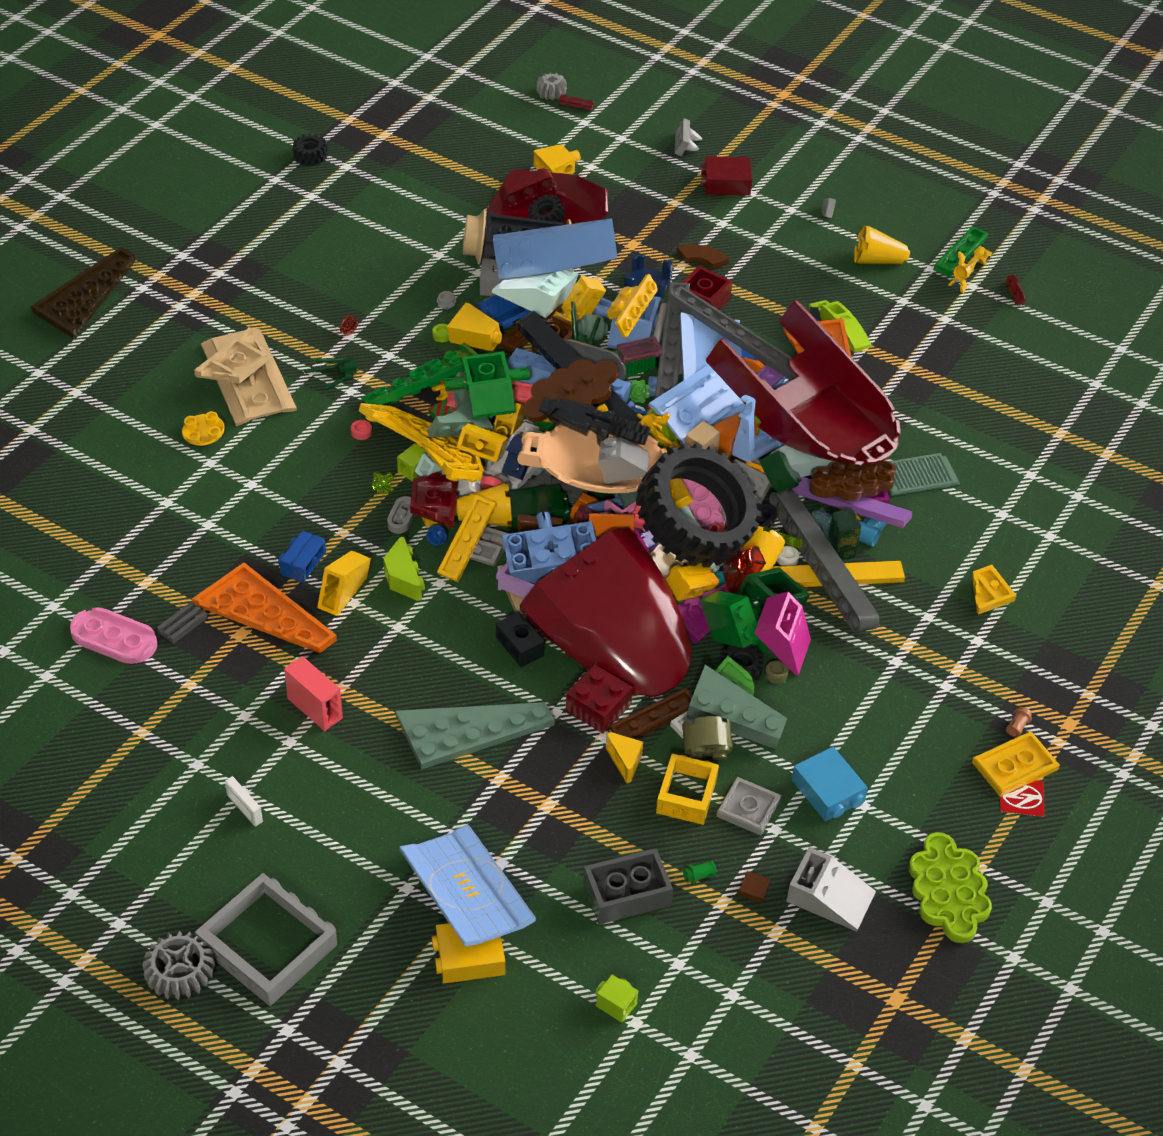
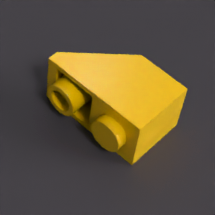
M514 402L516 413L496 416L492 432L510 438L522 425L524 418L523 404Z

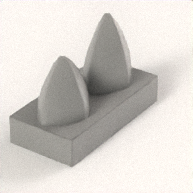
M683 118L675 131V154L682 156L684 151L693 152L699 150L693 141L702 140L700 135L690 128V120Z

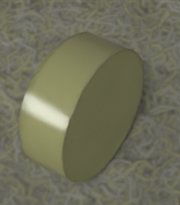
M771 661L766 665L765 677L771 683H783L788 678L789 669L781 661Z

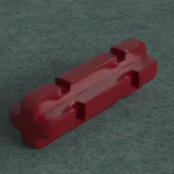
M563 94L559 97V104L562 106L568 105V107L577 109L585 108L587 111H592L594 108L593 100L587 99L585 101L583 98L573 96L569 98L568 95Z
M1008 275L1005 282L1017 306H1023L1026 298L1015 275Z

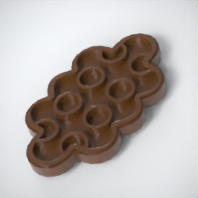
M578 359L572 362L568 368L554 370L549 379L538 380L531 387L532 398L523 405L525 418L530 422H541L547 419L546 414L539 412L544 398L552 401L554 398L569 400L590 406L605 402L611 395L610 384L615 382L619 376L616 363L610 360H602L593 364L590 360ZM551 418L549 419L552 423L559 424V423H557V422L551 420Z
M885 460L870 465L833 461L827 467L821 466L813 469L809 491L817 497L831 498L836 496L846 501H856L861 499L862 496H875L879 491H887L893 488L896 467L891 462Z

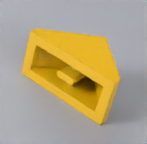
M607 733L606 750L625 782L630 783L642 757L643 742L616 733Z

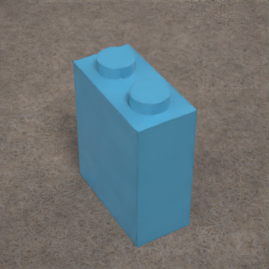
M834 746L795 765L793 769V783L824 821L833 817L838 818L845 811L853 807L858 808L865 802L868 787Z

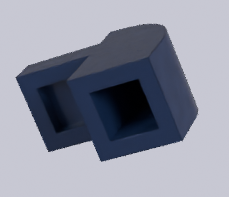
M517 434L512 438L506 449L508 455L501 473L523 481L528 466L521 465L517 461L518 454L521 452L523 445V435ZM531 447L530 451L536 452L537 448Z

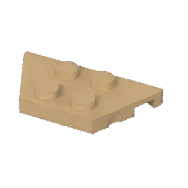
M249 327L194 370L195 376L241 383L268 361V355L264 348L261 347L260 341L255 338L252 328Z

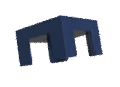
M635 253L632 260L631 274L626 273L624 287L639 286L645 275L650 274L658 288L654 296L664 299L672 280L673 261L664 260L662 271L644 268V255Z

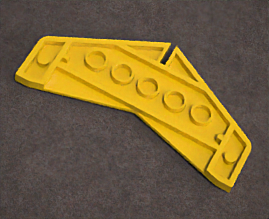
M360 404L359 412L365 415L367 420L378 422L416 442L418 446L423 447L443 471L447 479L452 481L465 479L469 482H476V480L482 479L484 469L480 457L456 448L459 440L458 436L430 438L427 430L432 423L392 406Z

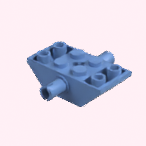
M656 296L652 298L626 338L622 337L615 324L617 318L612 319L607 347L621 349L646 339L651 341L660 304L664 303V299ZM598 304L596 315L609 318L606 312L610 306Z
M541 512L536 515L539 526L538 530L502 535L510 575L536 584L596 541L592 521L552 527L550 513L544 512L545 518L543 519Z

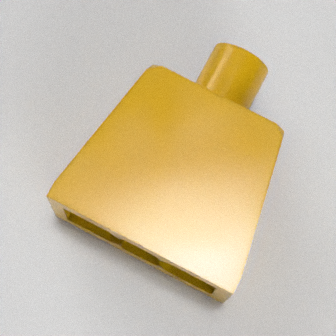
M555 145L534 150L533 166L537 170L545 168L552 173L574 174L575 162L580 161L581 157L578 150L569 152L563 145Z

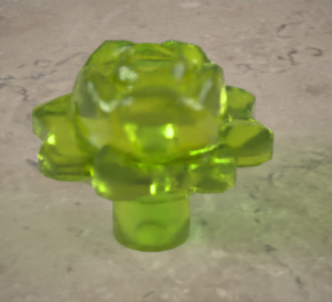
M374 472L373 489L377 493L391 494L390 482L394 480L391 473L382 475L380 472Z

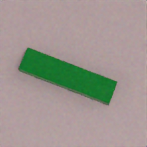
M972 226L938 260L933 270L950 278L954 274V268L959 265L958 252L964 254L966 262L974 254V251L988 239L989 233Z

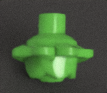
M643 379L640 381L632 380L630 389L631 401L633 403H644L645 398L650 397V385L645 384Z

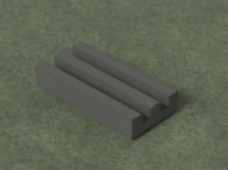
M191 601L160 624L157 630L159 634L174 644L208 619V615L205 611L202 612L200 607H195V604Z

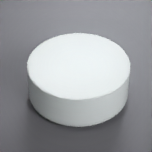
M784 546V550L777 559V562L781 566H795L799 560L798 550L791 546Z

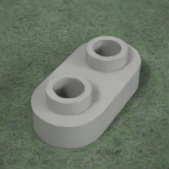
M404 496L395 501L387 518V526L391 532L401 534L409 529L415 514L410 513L411 497Z

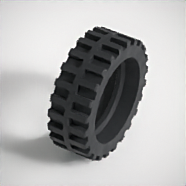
M682 444L678 449L676 446L670 448L645 474L641 480L642 483L637 489V493L640 495L636 498V505L641 506L637 513L639 519H644L645 521L643 525L645 532H651L653 535L651 540L655 544L659 542L664 547L662 551L667 555L671 552L676 555L675 560L680 562L684 559L688 560L691 566H696L698 563H702L703 567H710L713 563L718 566L725 560H730L754 535L753 533L759 526L757 521L761 518V511L757 510L761 505L760 498H755L754 494L757 492L755 485H750L748 482L750 479L747 473L743 474L738 469L740 465L736 461L734 463L730 462L727 459L728 455L725 453L719 455L715 453V448L710 446L707 449H702L701 444H694L692 448L689 447V444ZM687 479L708 489L718 499L725 511L728 526L727 532L707 531L688 521L680 513L672 500L669 480Z

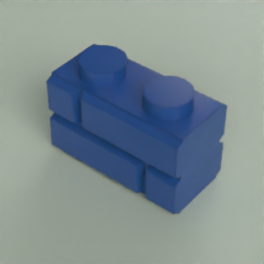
M302 531L297 538L294 537L290 542L287 552H282L278 560L282 576L290 579L293 578L301 583L305 582L326 553L324 538L316 535L313 536L305 531Z

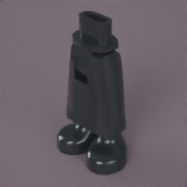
M544 398L539 408V412L546 414L548 419L551 418V420L584 436H588L590 431L594 432L599 446L601 441L609 437L608 431L613 416L617 417V413L613 411L602 412L598 411V407L556 398L553 401Z

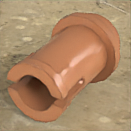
M1019 707V709L1014 711V717L1006 727L1009 735L1019 737L1026 723L1031 721L1032 713L1026 707Z

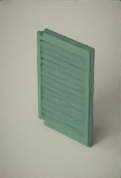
M941 453L889 461L896 467L894 486L889 490L891 496L960 485L947 457L942 456Z

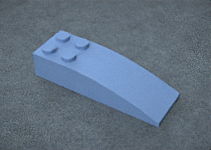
M612 218L493 235L499 280L561 271L617 258Z

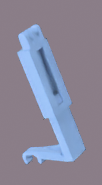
M747 395L742 396L740 400L745 402L746 405L744 412L738 415V417H741L734 441L732 455L749 463L773 450H777L784 446V444L772 438L761 429L759 434L754 436L755 399Z

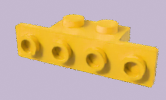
M650 274L645 275L639 286L622 288L606 312L609 319L617 318L615 324L623 338L629 336L658 290Z

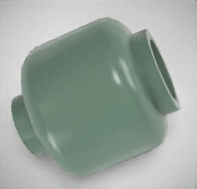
M585 314L577 322L578 334H585L587 339H589L596 319L600 317L601 320L593 340L600 341L607 334L608 324L605 323L601 315Z

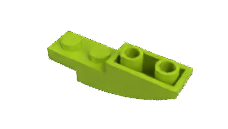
M827 300L809 304V312L810 307H818L822 321L844 319L851 351L861 352L864 349L871 348V343L862 326L839 301L829 303Z

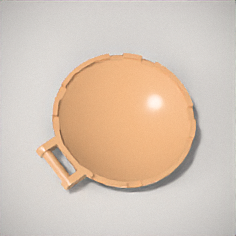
M563 425L555 426V430L551 433L525 432L522 436V450L517 458L519 464L545 468L557 479L574 487L598 493L618 494L635 492L642 483L643 477L604 484L599 465L600 446L597 444L596 434L592 431L589 432L588 436H584ZM648 435L645 445L631 442L648 452V471L666 452L665 449H661L658 446V441ZM531 447L537 448V451L531 452Z

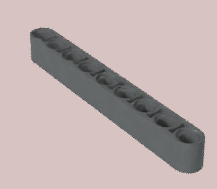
M789 490L781 495L777 492H772L769 497V504L777 509L778 520L853 632L877 629L879 626L877 611L796 492Z

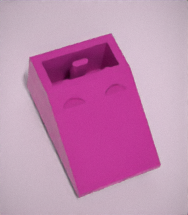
M785 592L766 599L754 633L797 676L800 673L811 637L802 605L789 592Z

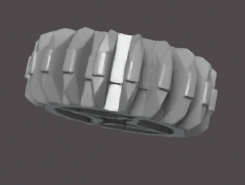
M179 931L177 936L173 937L168 932L167 939L164 940L159 937L158 945L151 944L150 952H145V961H143L142 965L144 978L148 982L149 988L151 990L155 989L158 996L164 993L165 997L169 999L172 995H175L178 1001L183 994L190 998L192 991L200 993V986L207 987L208 979H211L213 976V969L215 967L213 951L205 941L202 942L199 936L193 938V934L190 931L186 936H183ZM194 957L200 960L197 967H194L192 964ZM161 963L166 966L163 974L158 971Z

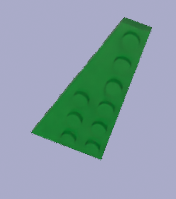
M464 342L459 345V350L453 352L449 350L444 353L443 359H432L408 372L409 377L405 379L397 378L393 380L392 386L380 387L361 397L362 402L365 404L383 405L388 402H398L403 396L408 394H418L421 392V389L428 386L435 387L444 378L456 377L458 372H462L461 357L479 354Z

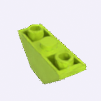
M400 537L383 558L384 574L390 590L419 601L422 600V590H425L422 577H418L419 568L417 561L412 560L413 551L411 545H407L405 538Z

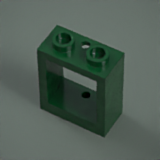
M780 567L746 575L737 591L739 595L748 596L751 606L760 614L766 599L775 596L769 587L777 594L789 592L802 607L805 606L810 596L805 589Z

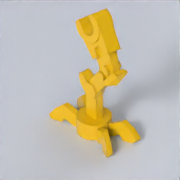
M979 246L974 251V257L968 264L964 263V254L958 252L959 265L954 268L955 278L948 286H952L957 280H960V292L964 293L967 286L965 279L974 271L977 262L986 265V260L988 256L992 255V252Z
M640 413L637 414V417L641 420L639 424L649 427L655 440L661 442L668 449L674 446L678 449L681 446L677 441L672 442L661 433L662 426L660 424L668 422L670 413L663 414V416H656L655 414L642 416Z

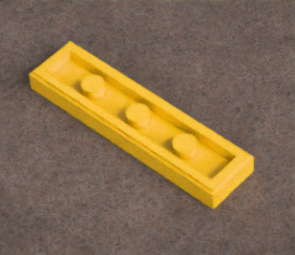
M475 495L437 571L438 575L457 583L459 582L497 506L496 502Z

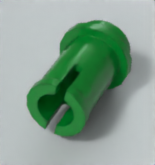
M712 860L694 866L688 864L686 868H683V877L687 883L690 882L691 884H695L698 880L714 877L717 873L716 866Z

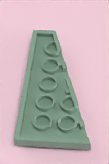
M546 702L396 711V718L421 769L555 725V719Z

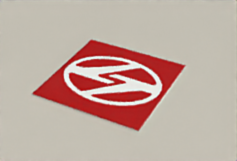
M1033 781L1001 796L1000 811L1044 817V782Z

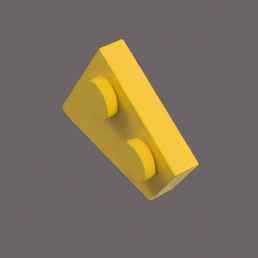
M993 565L973 571L972 583L978 615L1015 601L1016 594Z

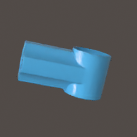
M866 517L864 521L860 520L857 523L852 538L870 547H874L882 529L887 523Z

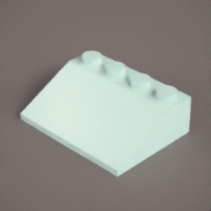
M571 268L543 274L508 278L495 286L491 293L530 311H535L546 318L569 296L579 274Z

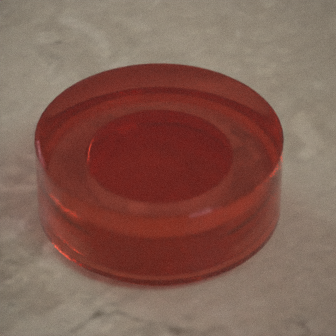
M348 315L341 324L340 332L346 336L351 335L357 328L358 319Z

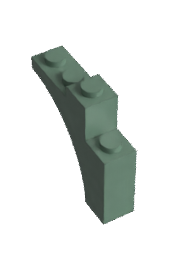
M458 372L456 377L463 376V372ZM465 389L453 390L455 411L448 415L436 416L427 433L430 438L460 437L462 428L468 423L491 431L493 425L490 420L493 416L473 419L467 391Z

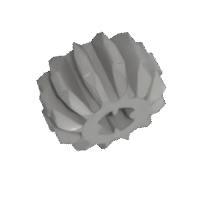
M551 72L539 77L536 86L537 94L540 95V98H545L546 101L549 99L552 101L554 99L559 100L562 94L565 95L567 89L564 77L562 75L558 76L557 73L551 74Z

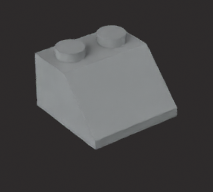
M609 437L601 441L599 465L604 484L644 477L648 472L649 466L648 452L623 437Z

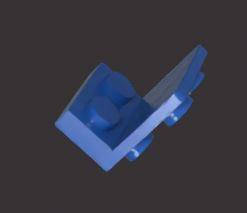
M496 294L476 303L481 312L498 322L499 326H503V328L512 326L515 320H520L532 312Z

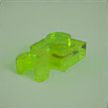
M764 527V529H763V531H766V532H769V533H770V531L772 530V529H769V528H766V527ZM775 531L783 537L785 544L801 548L803 540Z

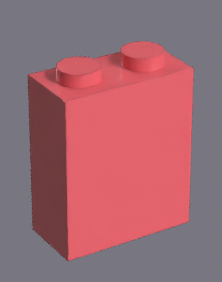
M302 656L298 660L291 662L284 669L287 698L323 731H326L343 718L340 688Z

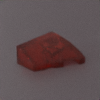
M753 546L734 555L730 560L724 561L723 575L729 592H737L746 575L760 572L765 566L766 561L759 547Z

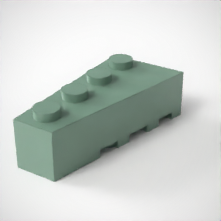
M706 665L687 712V717L692 719L708 716L722 717V722H726V719H729L731 733L773 749L777 748L787 721L785 716Z

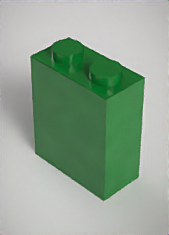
M716 591L700 600L714 642L745 648L760 640L754 633L757 622L748 596Z

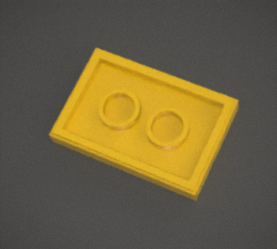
M1031 731L973 757L972 760L974 766L1000 797L1057 771L1060 766Z

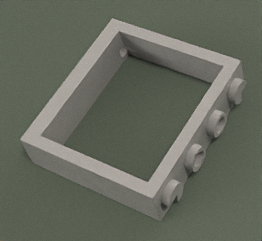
M264 873L195 931V937L199 936L202 942L205 941L213 951V959L269 1006L274 1004L337 946V931L330 922H324L320 919L314 909L305 907L294 893H288L275 878L270 879ZM264 893L319 936L271 981L216 937L217 934Z

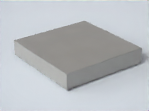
M737 777L719 807L716 817L761 836L781 801L782 795Z

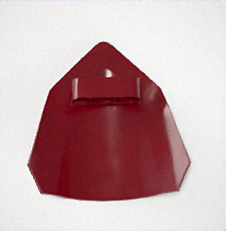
M545 168L536 171L516 169L507 175L487 208L488 214L531 219L528 209H530L529 205L533 204L532 201L534 199L538 201L537 197L539 196L544 198L545 194L548 197L550 194H553V196L556 195L560 199L564 207L565 218H562V223H565V225L567 219H570L572 224L601 220L608 213V190L577 175L552 173ZM551 210L544 212L542 215L548 214Z

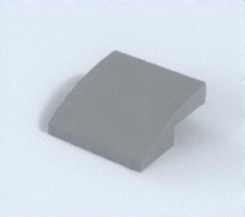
M486 527L470 559L495 566L505 552L502 535L509 533Z

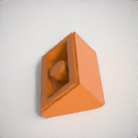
M589 513V522L592 521L596 540L610 530L629 527L634 533L635 515Z

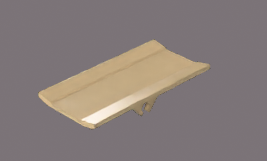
M260 329L252 330L255 338L260 341L261 347L266 351L268 361L241 383L216 380L236 427L252 419L280 412L297 411L296 405ZM244 331L211 338L201 343L207 360Z

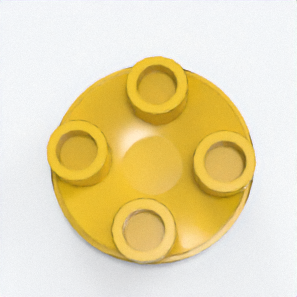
M211 411L206 414L186 417L184 419L182 435L188 443L203 446L217 441L223 435L225 427L217 413Z

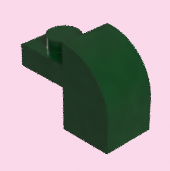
M779 450L759 460L769 482L779 495L794 489L802 481L799 473L792 470L786 455Z

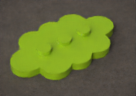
M935 832L926 837L923 851L915 853L910 859L909 872L915 879L912 893L914 897L921 901L919 913L926 923L933 926H942L945 935L950 940L957 943H966L974 938L977 932V923L984 922L990 915L992 904L989 897L985 895L988 886L987 880L978 872L980 860L973 851L957 848L954 839L949 835Z

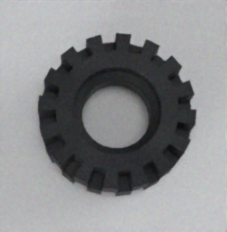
M303 134L302 138L298 136L297 140L295 139L293 143L294 159L297 163L300 162L301 165L305 163V166H309V164L315 166V163L319 165L321 161L324 162L325 158L327 159V143L322 136L318 137L317 134L314 136L312 134H308L309 136Z
M545 194L544 198L539 196L537 197L538 201L534 199L532 201L533 204L529 205L528 213L531 219L563 222L562 218H565L564 207L556 195L550 194L548 197ZM551 210L548 214L542 215L544 212Z
M613 416L608 434L618 438L623 437L629 442L645 445L650 428L631 420Z
M753 644L745 648L729 645L727 650L724 649L721 663L727 656L734 661H746L750 666L743 668L751 675L753 682L760 679L764 658L763 653L759 652L757 646L753 649Z

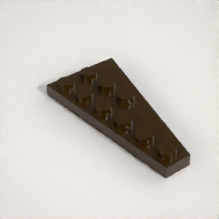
M122 247L118 248L32 305V312L74 339L134 264L135 255Z

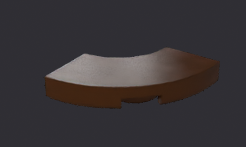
M699 244L677 246L676 252L685 263L698 262L709 266L711 269L729 264V258L715 248Z

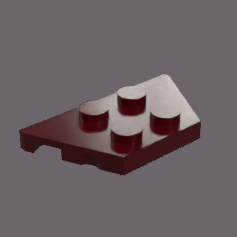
M439 472L432 473L429 476L413 478L410 513L454 528L457 481L447 479L446 475L440 476Z

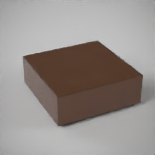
M747 871L739 890V896L763 903L771 879Z

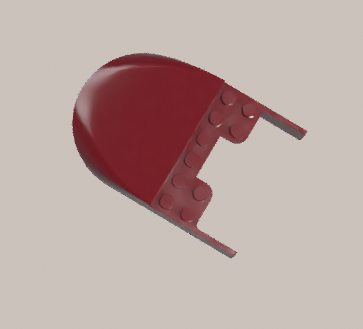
M798 300L792 302L779 320L780 324L804 348L803 352L788 361L790 371L797 378L774 390L748 366L723 338L718 341L706 358L709 366L739 398L747 395L755 399L754 415L761 421L758 428L788 447L821 459L849 464L870 465L887 459L898 446V436L901 434L899 420L895 419L893 414L895 409L891 401Z

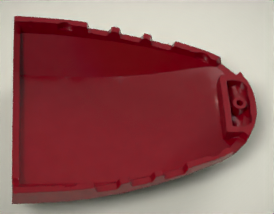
M629 527L610 530L538 581L520 604V610L526 618L553 645L556 644L563 650L567 657L573 658L586 671H589L594 665L599 666L632 686V694L645 695L648 698L666 694L682 682L690 668L691 643L677 603L656 563Z

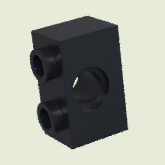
M520 612L496 623V639L520 667L544 656V646L546 644L544 637L534 630L530 620L524 618Z

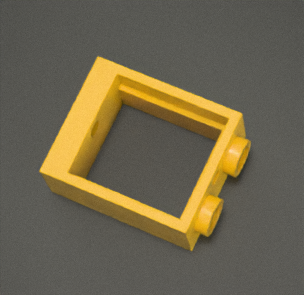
M671 754L657 799L656 813L704 825L716 785L719 765L709 761L689 758L685 755ZM674 772L708 780L702 801L668 793Z

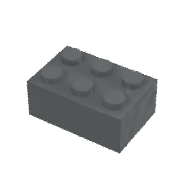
M657 848L584 866L583 884L599 925L670 907L672 904L673 887Z

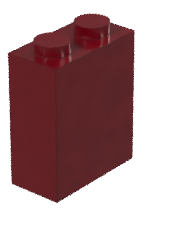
M705 156V164H701L702 187H705L706 195H751L752 173L750 157Z

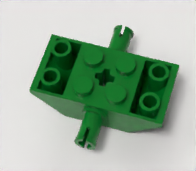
M504 351L461 357L460 363L463 376L444 378L446 392L460 389L467 391L473 419L516 413L512 382L530 380V373L528 367L510 370L507 366Z

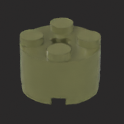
M708 716L695 718V723L690 725L688 721L682 724L684 753L689 758L702 761L703 757H712L713 760L719 761L727 759V754L733 750L729 719H726V722H722V717Z

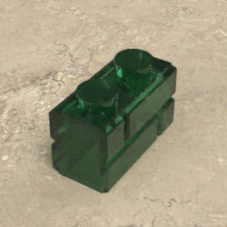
M851 509L834 512L830 524L828 541L841 560L854 558L858 547L861 525L858 519H856L857 516L854 510Z

